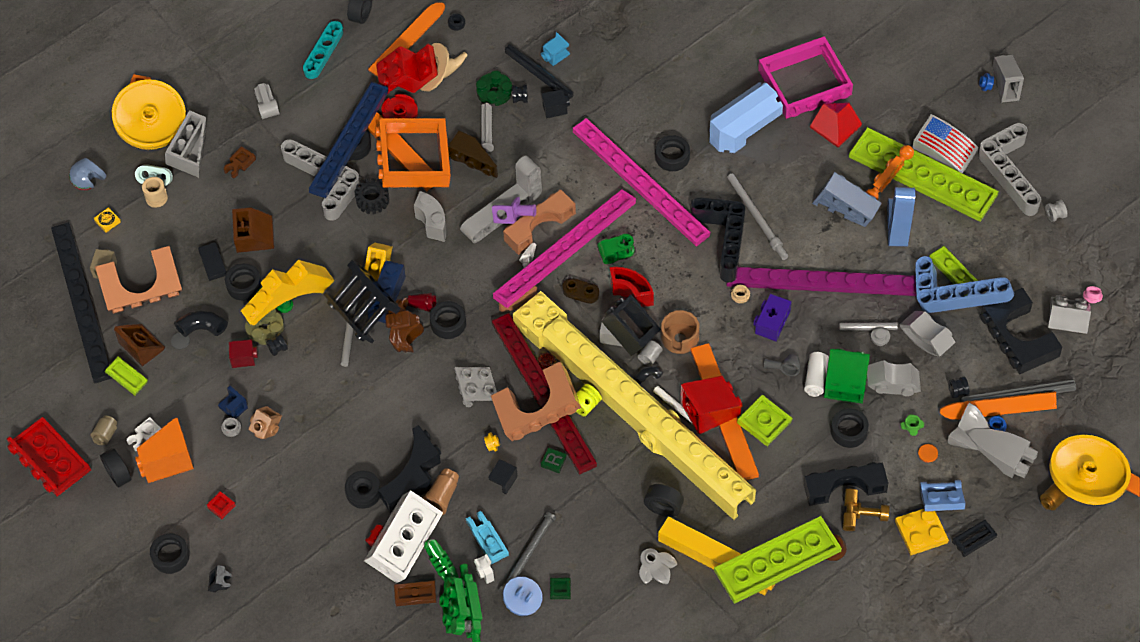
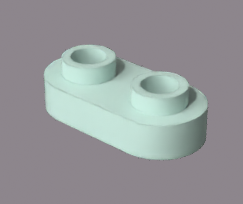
M142 165L135 171L136 180L141 184L150 177H158L167 186L173 179L171 171L165 167ZM144 171L148 172V177L144 175ZM162 173L166 175V179L162 178Z

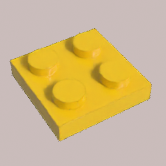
M921 509L895 518V523L910 555L947 544L949 541L935 511Z

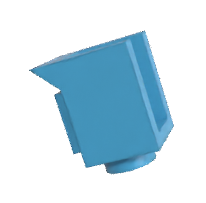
M556 32L555 38H552L543 45L542 58L553 66L570 55V52L566 50L569 47V43Z

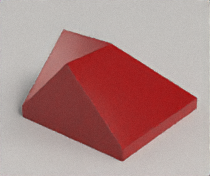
M850 103L823 104L810 128L839 148L862 126V122Z

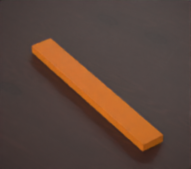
M709 343L691 348V354L701 380L721 376ZM736 417L719 425L735 471L747 481L758 478L759 473Z

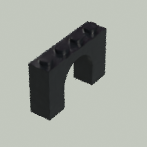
M1024 288L1014 291V297L1008 302L983 305L980 314L982 322L987 324L991 336L997 339L1001 351L1008 356L1012 368L1016 369L1019 375L1059 358L1063 348L1053 332L1032 341L1019 340L1009 333L1006 325L1013 319L1031 311L1033 302Z

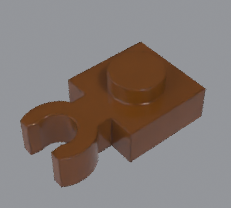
M241 146L229 158L230 163L224 166V173L227 174L230 170H233L231 177L233 179L236 178L240 169L245 171L256 160V156Z

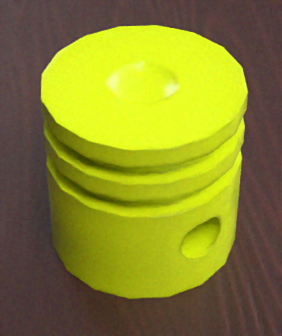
M584 384L576 393L582 407L576 412L581 416H587L602 400L600 393L593 386Z

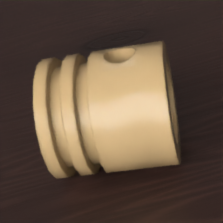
M150 177L143 182L142 190L147 204L155 208L163 206L167 202L168 196L162 179Z

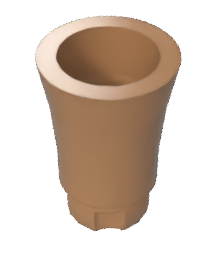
M443 469L422 499L443 512L442 515L446 514L452 494L457 487L459 475L450 469Z

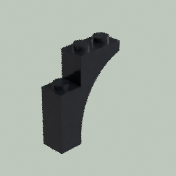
M419 425L412 428L414 445L407 465L395 479L378 489L380 499L390 513L393 512L401 496L410 490L418 496L429 491L432 479L427 471L441 463L439 447L431 443L429 433L426 430L423 431Z

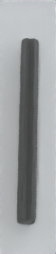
M1072 379L962 396L961 402L1056 391V394L1075 391L1076 383Z

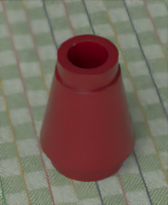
M431 293L409 295L407 298L408 306L430 312L437 304L436 296Z

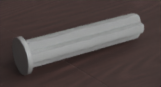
M489 103L481 105L480 145L487 153L494 150L492 144V106Z

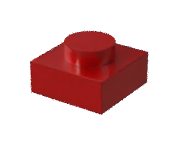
M221 491L207 504V508L220 519H223L236 506L235 502Z

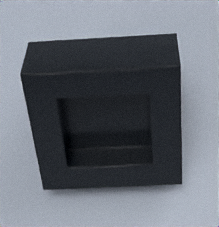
M217 565L209 573L208 591L216 593L218 590H227L231 586V584L224 581V579L228 580L232 576L230 572L225 570L224 566Z

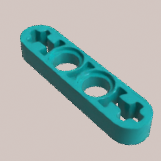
M332 21L325 28L303 65L306 78L315 79L321 73L343 36V26L340 22ZM331 41L332 44L329 46H324L323 42ZM317 54L324 55L322 59L315 58Z

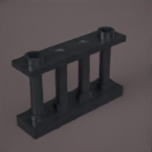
M351 260L347 265L352 270L351 277L335 296L327 292L323 295L328 300L327 304L337 310L355 330V336L363 342L367 340L373 343L374 339L368 334L385 312L390 310L397 314L401 307L364 266ZM361 280V286L344 306L340 301L356 281ZM370 290V297L353 317L350 310L364 293ZM379 301L380 307L362 327L359 321L373 304Z

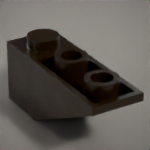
M458 131L448 145L449 157L456 162L459 161L466 164L469 168L482 171L487 176L497 178V165L476 138Z

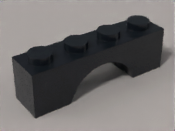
M871 462L859 467L850 466L842 470L832 469L824 473L814 472L804 478V488L809 506L829 503L832 492L843 485L859 487L869 496L887 493L889 484L883 462Z

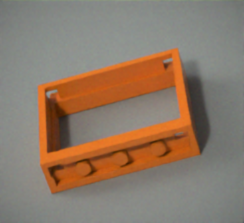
M379 118V126H375V136L379 137V140H376V150L380 151V154L377 155V164L381 165V169L378 170V178L382 179V187H449L451 174L445 118ZM386 133H437L440 171H389Z

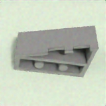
M189 110L165 152V164L199 178L206 133V117Z

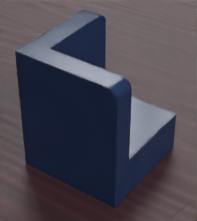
M229 386L227 388L229 395L218 406L230 418L236 419L248 409L246 399Z

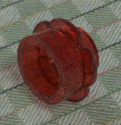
M543 353L538 358V364L542 370L557 363L551 353Z

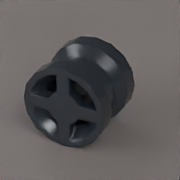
M512 85L513 103L518 101L528 103L527 85L522 87Z
M280 333L275 334L273 338L265 339L273 356H276L281 350H288L286 342Z
M965 376L960 377L959 380L950 379L948 381L949 391L953 399L958 398L959 395L968 396L970 394L968 381Z

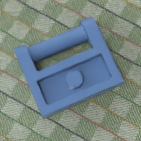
M954 480V482L931 484L920 482V493L925 511L965 509L961 480Z

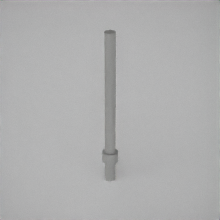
M733 173L729 174L728 180L769 239L770 246L773 250L777 251L782 260H786L789 256L782 247L783 243L774 235Z

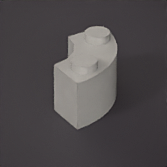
M420 191L414 204L415 218L425 224L427 238L445 242L447 229L443 208L434 197Z
M914 311L899 324L904 333L917 346L932 355L941 356L956 343L951 331L932 320L926 311Z
M883 360L868 365V386L876 390L877 393L912 396L914 393L921 392L919 371L911 363L892 364Z

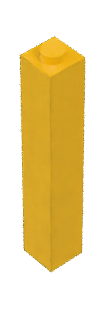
M669 516L658 532L659 542L712 569L741 555V553ZM775 584L759 593L765 596L768 590L774 588Z

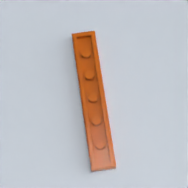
M376 112L367 128L377 140H379V137L375 136V126H379V118H383L378 112ZM386 133L387 151L406 171H433L398 133ZM422 187V188L427 192L428 190H430V189L433 188V187Z

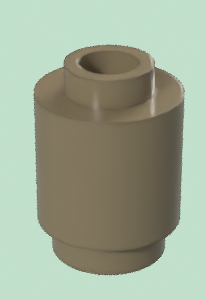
M107 415L100 418L91 433L93 442L98 445H107L117 429V421Z

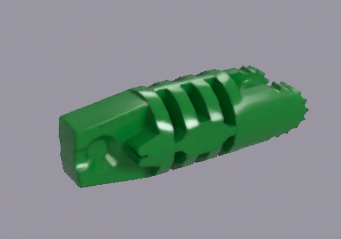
M425 540L424 549H426L429 560L441 579L445 581L447 577L454 576L459 578L455 566L437 540Z

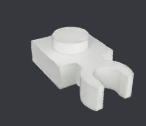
M149 417L135 429L136 435H131L127 438V443L130 445L133 442H137L133 446L134 450L137 451L136 448L162 428Z

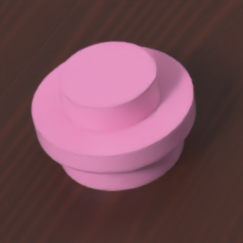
M1089 286L1083 292V298L1089 303L1100 302L1103 297L1102 291L1098 287Z

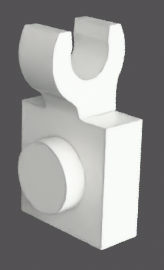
M486 554L475 559L474 563L479 577L484 578L487 584L494 581L489 556Z

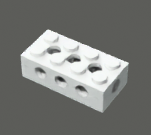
M411 490L401 496L364 561L396 583L406 579L424 547L425 540H428L443 512Z

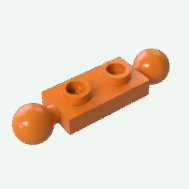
M910 145L902 146L899 150V157L896 156L888 161L884 172L879 173L875 177L873 189H868L865 192L878 200V193L883 192L904 166V161L914 156V149Z

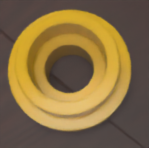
M490 432L488 436L484 437L485 444L489 452L493 450L496 452L500 442L497 435H493Z

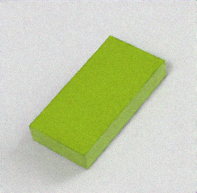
M117 357L105 370L109 376L134 396L148 382L144 376L120 357Z

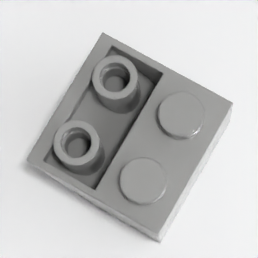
M1062 295L1051 297L1048 328L1087 334L1091 315L1090 303L1082 298L1069 300L1066 296Z

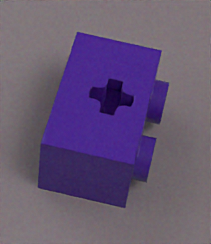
M770 294L768 300H764L762 303L761 314L755 317L753 323L756 326L755 334L777 342L791 312L792 301Z

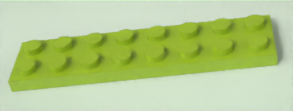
M867 127L849 153V158L883 173L888 161L896 156L899 157V150L904 145ZM915 150L914 156L904 161V166L893 178L981 222L999 191Z

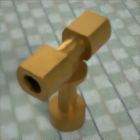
M846 489L844 506L847 508L846 513H844L843 530L855 531L856 519H860V515L880 517V521L888 522L889 505H881V509L861 507V503H857L858 490Z

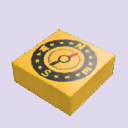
M109 207L94 217V221L105 233L121 223L120 219Z

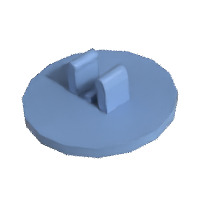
M516 577L505 585L503 601L512 613L519 616H528L535 613L541 606L542 591L539 585L532 579Z

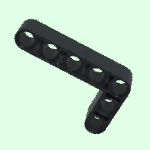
M695 198L691 203V215L700 223L726 225L720 278L727 283L736 280L745 222V205L738 201Z

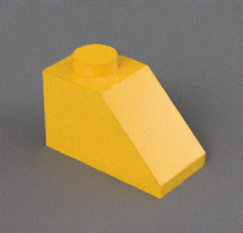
M373 243L368 247L365 269L376 281H378L385 261L391 260L393 246Z

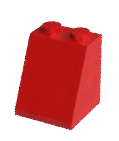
M723 376L681 384V406L698 434L741 416L742 402L738 396L735 397L732 385L729 381L726 382Z

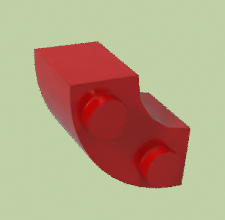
M609 267L613 295H621L626 298L632 295L642 307L654 306V292L645 277L628 268Z

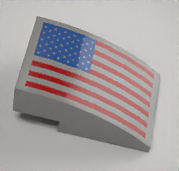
M932 114L913 142V149L962 174L979 149L973 141L958 129Z

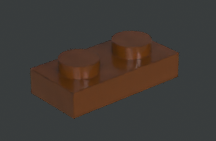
M435 581L394 585L396 606L437 603Z

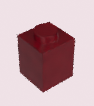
M252 339L229 342V359L232 368L255 366V358H258L257 346H253Z

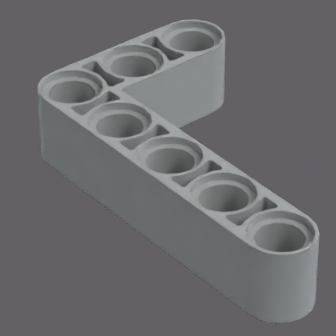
M1016 123L983 140L980 144L978 156L980 161L1025 215L1033 216L1039 210L1041 197L1006 155L1023 146L1026 141L1027 127L1022 123Z
M286 140L281 144L282 156L286 163L316 177L321 168L320 166L323 165L327 156L294 140ZM347 166L344 167L327 198H324L322 201L323 213L327 220H336L340 217L355 197L357 185L360 186L358 172Z
M528 156L521 157L516 163L517 183L462 224L461 232L473 243L479 242L503 224L493 222V205H511L516 197H520V205H529L540 196L542 192L541 169ZM504 210L497 211L499 218L505 219L507 217Z

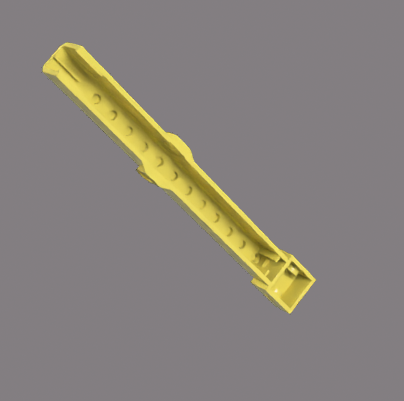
M540 291L513 313V321L523 335L539 349L542 347L547 349L584 384L593 386L600 393L602 400L637 431L640 441L653 453L664 456L733 520L738 517L737 506L741 501L746 500L750 505L755 502L756 489L681 423V419L676 412L671 409L667 410L571 324L567 320V314L543 292Z

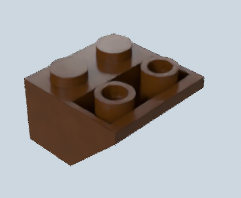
M251 207L232 209L233 236L237 253L274 249L272 215Z

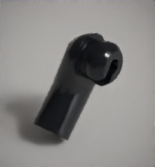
M657 365L644 367L633 379L640 385L648 376L653 375L655 379L660 378L663 375V371Z

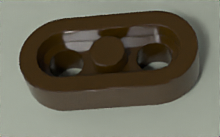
M575 278L567 279L563 283V294L568 298L588 304L595 303L599 299V288L592 283Z

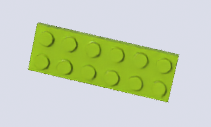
M819 516L714 567V572L735 604L841 552L842 548L823 518Z

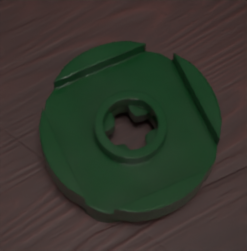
M497 70L482 76L476 83L477 97L484 104L490 103L499 106L511 98V80ZM497 87L498 91H491V88Z

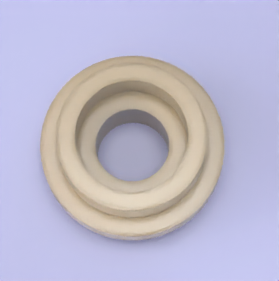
M737 285L731 291V298L737 303H745L750 298V291L744 285Z

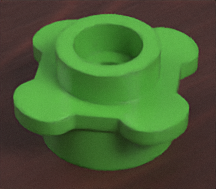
M913 414L908 415L905 422L901 423V428L910 432L912 436H916L918 430L924 427V422Z

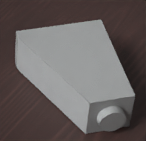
M1013 55L994 57L992 69L1001 103L1019 101L1024 77Z

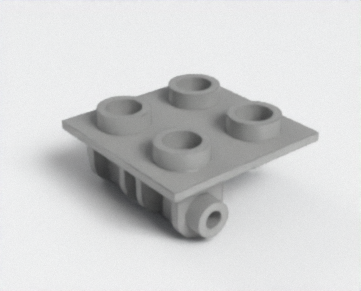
M490 367L454 368L455 378L459 383L458 388L463 397L462 402L466 407L473 406L474 401H492L491 395L497 393Z

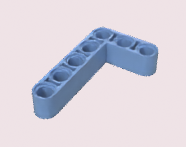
M895 187L894 197L888 198V246L908 247L915 205V188Z
M923 256L916 261L917 300L921 309L926 311V313L1010 301L1014 297L1013 288L1007 278H995L937 287V271L932 259Z

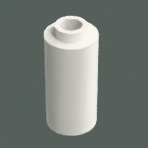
M813 352L809 355L804 390L813 397H817L824 392L829 360L828 355L825 353Z

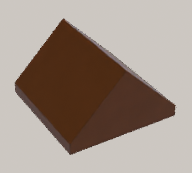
M142 324L115 326L114 328L118 343L142 367L165 349Z

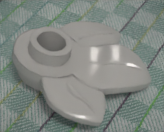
M646 549L640 556L642 565L639 569V576L645 584L649 583L652 578L660 583L668 584L670 568L677 566V561L667 552L658 553L655 549ZM652 555L654 561H649L647 556Z

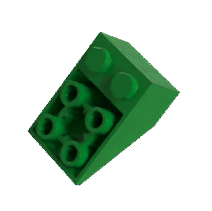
M830 349L824 398L863 404L870 354L860 351L850 352L844 349Z

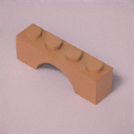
M562 190L551 194L547 200L536 205L535 217L521 216L514 224H509L503 230L504 241L518 255L521 254L533 243L532 231L538 224L546 221L564 223L576 214L575 203Z

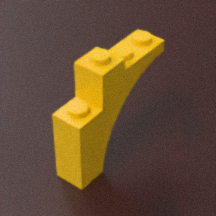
M298 260L287 273L272 269L262 280L261 285L263 287L245 305L241 312L251 325H256L265 315L286 301L309 293H323L334 282V279L325 267Z

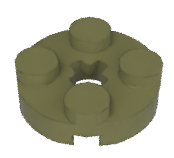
M273 309L256 325H251L247 320L245 329L250 340L252 339V341L254 340L261 345H267L265 339L273 338L277 333L281 334L284 331V323L281 315ZM262 324H269L267 329L260 327Z

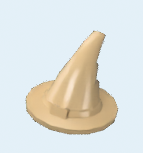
M432 44L438 75L420 88V90L431 91L435 89L444 78L455 72L462 65L467 57V53L463 52L458 57L449 59L448 50L443 44Z

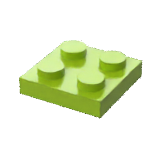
M761 395L738 418L737 423L768 447L792 422L793 418L764 395Z

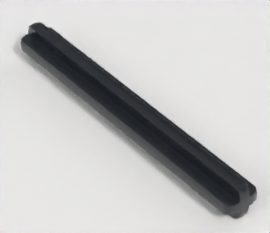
M511 44L505 47V53L554 91L563 89L564 95L568 96L569 100L574 96V92L516 47Z

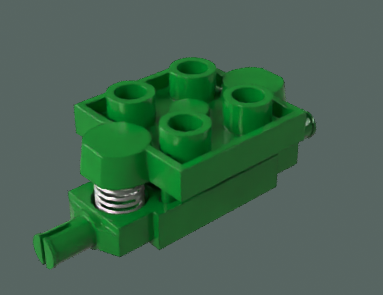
M461 564L459 566L461 577H447L444 581V592L439 599L440 607L443 609L442 622L446 627V633L462 635L466 632L467 638H472V642H481L480 622L482 620L477 584L473 582L472 574H469L468 565Z

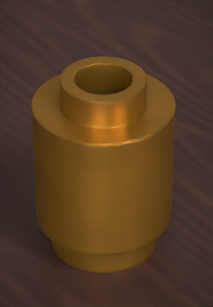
M1055 483L1040 496L1042 506L1047 510L1053 511L1068 498Z

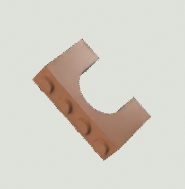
M170 246L151 251L157 271V278L152 288L143 293L129 292L121 285L114 262L95 267L109 312L112 311L113 314L124 311V307L131 306L132 309L143 306L142 302L146 301L155 303L161 301L160 297L167 295L168 298L179 296L182 287Z
M561 362L543 370L550 388V397L546 405L539 411L533 413L522 412L514 393L508 387L491 395L504 433L511 441L520 440L524 435L536 432L543 426L555 423L559 418L571 415L582 408L567 369Z

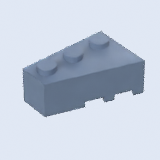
M834 172L821 188L812 204L816 206L822 204L828 207V211L832 213L838 211L844 214V218L866 227L882 203L874 196L861 190L859 186L847 181L844 176Z

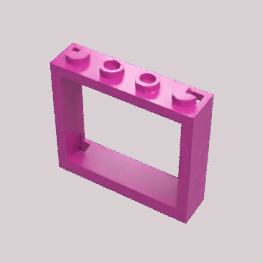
M825 36L759 59L758 71L765 83L776 91L778 95L776 100L777 102L781 101L783 105L782 113L786 119L796 117L806 111H813L823 104H831L834 101L846 99L852 95L853 83ZM822 54L840 86L788 104L770 72Z

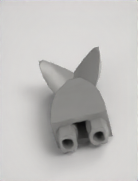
M971 403L967 405L958 427L948 437V444L980 451L1003 474L1011 478L1014 475L1025 478L1030 466L1022 463L1023 459L1034 463L1038 455V451L1029 447L1030 441L1009 432L990 429L981 411Z

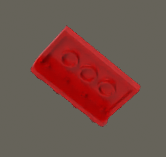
M43 417L14 439L10 436L6 438L9 444L7 445L9 451L13 455L17 454L20 457L19 461L25 468L29 467L33 477L37 481L41 479L45 490L48 493L53 492L56 497L91 471L90 466Z

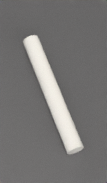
M659 386L655 387L653 392L692 423L680 403Z

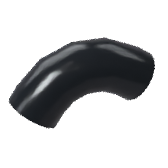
M195 311L177 319L174 325L184 337L200 329L207 330L214 336H219L226 330L228 322L214 312Z

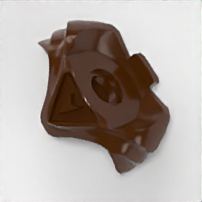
M405 297L395 301L401 307L400 311L395 314L389 310V314L385 315L386 327L391 328L389 340L393 348L397 352L413 353V347L410 344L424 332V328L420 324L419 316L406 310L408 299Z

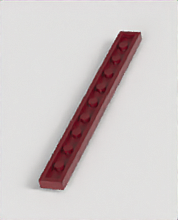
M508 313L492 320V326L542 409L550 397V388L544 372L510 314ZM569 415L559 418L555 423H549L579 475L597 467L594 457Z

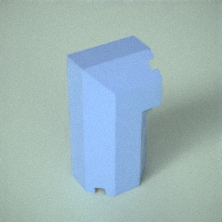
M759 82L713 113L710 119L709 143L719 152L729 150V153H735L744 147L748 137L782 114L783 105L781 101L777 102L776 98L778 95L776 91L767 83L761 84Z

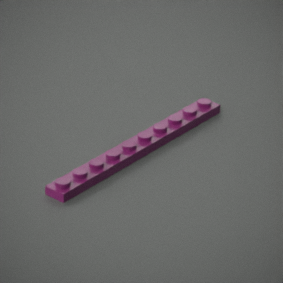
M738 267L736 280L727 283V287L744 285L747 288L917 296L916 276Z

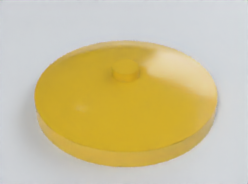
M140 80L129 84L119 92L112 106V121L118 135L131 146L146 150L158 149L169 145L186 117L185 105L178 92L170 85L157 80Z
M1075 435L1066 438L1056 446L1050 459V474L1056 486L1068 497L1081 503L1102 505L1113 502L1123 495L1130 482L1131 469L1125 455L1114 444L1097 436Z

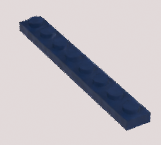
M371 82L310 185L309 193L327 198L388 94V87Z

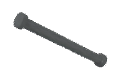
M545 513V519L505 584L498 589L502 595L505 585L511 579L520 575L551 522L556 520L555 515L552 513Z

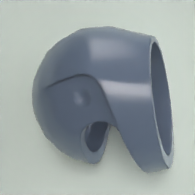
M87 158L77 161L69 172L70 182L79 190H90L94 188L90 181L92 178L105 180L107 176Z

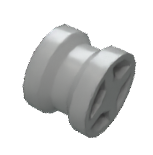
M1062 200L1056 201L1055 204H1046V214L1051 222L1056 221L1057 218L1063 219L1067 217V208Z

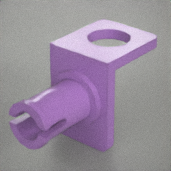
M516 197L511 205H493V222L514 224L520 216L535 217L536 205H520V197ZM504 210L507 217L505 219L499 218L497 211Z

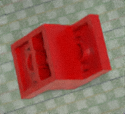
M429 44L417 53L399 46L376 64L379 85L388 87V93L397 86L415 93L438 75L434 47Z

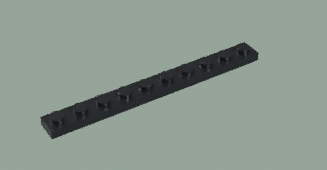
M68 222L51 227L93 382L95 384L112 379L105 372L109 367V362L71 226Z

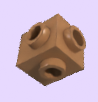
M268 406L256 409V412L250 419L251 424L248 430L260 439L272 437L279 430L278 425L282 415Z

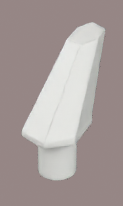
M531 243L519 259L524 268L533 260L536 249L535 243Z

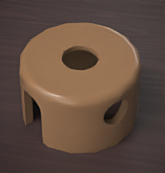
M676 310L664 317L661 323V341L664 347L670 352L685 354L691 352V348L697 346L699 342V322L692 313ZM677 334H684L686 339L682 342H677L675 336Z

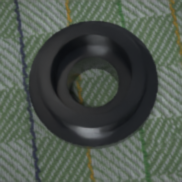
M453 14L448 19V27L451 30L458 31L465 27V19L460 14Z

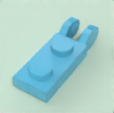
M481 511L477 512L478 520L482 524L478 527L471 517L466 518L473 536L484 554L489 556L491 565L509 556L508 550L490 521H487Z

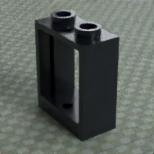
M629 295L626 299L621 297L614 303L616 307H610L605 312L606 317L601 322L630 356H633L661 328L632 295ZM622 309L644 333L640 338L635 335L618 315Z

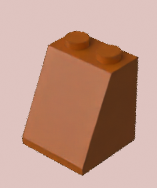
M178 418L170 421L136 448L139 455L135 457L141 476H146L148 483L194 469Z

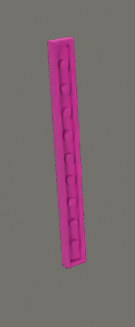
M587 118L573 127V133L696 247L710 237L708 229Z
M621 189L495 291L493 299L508 308L636 204V198Z

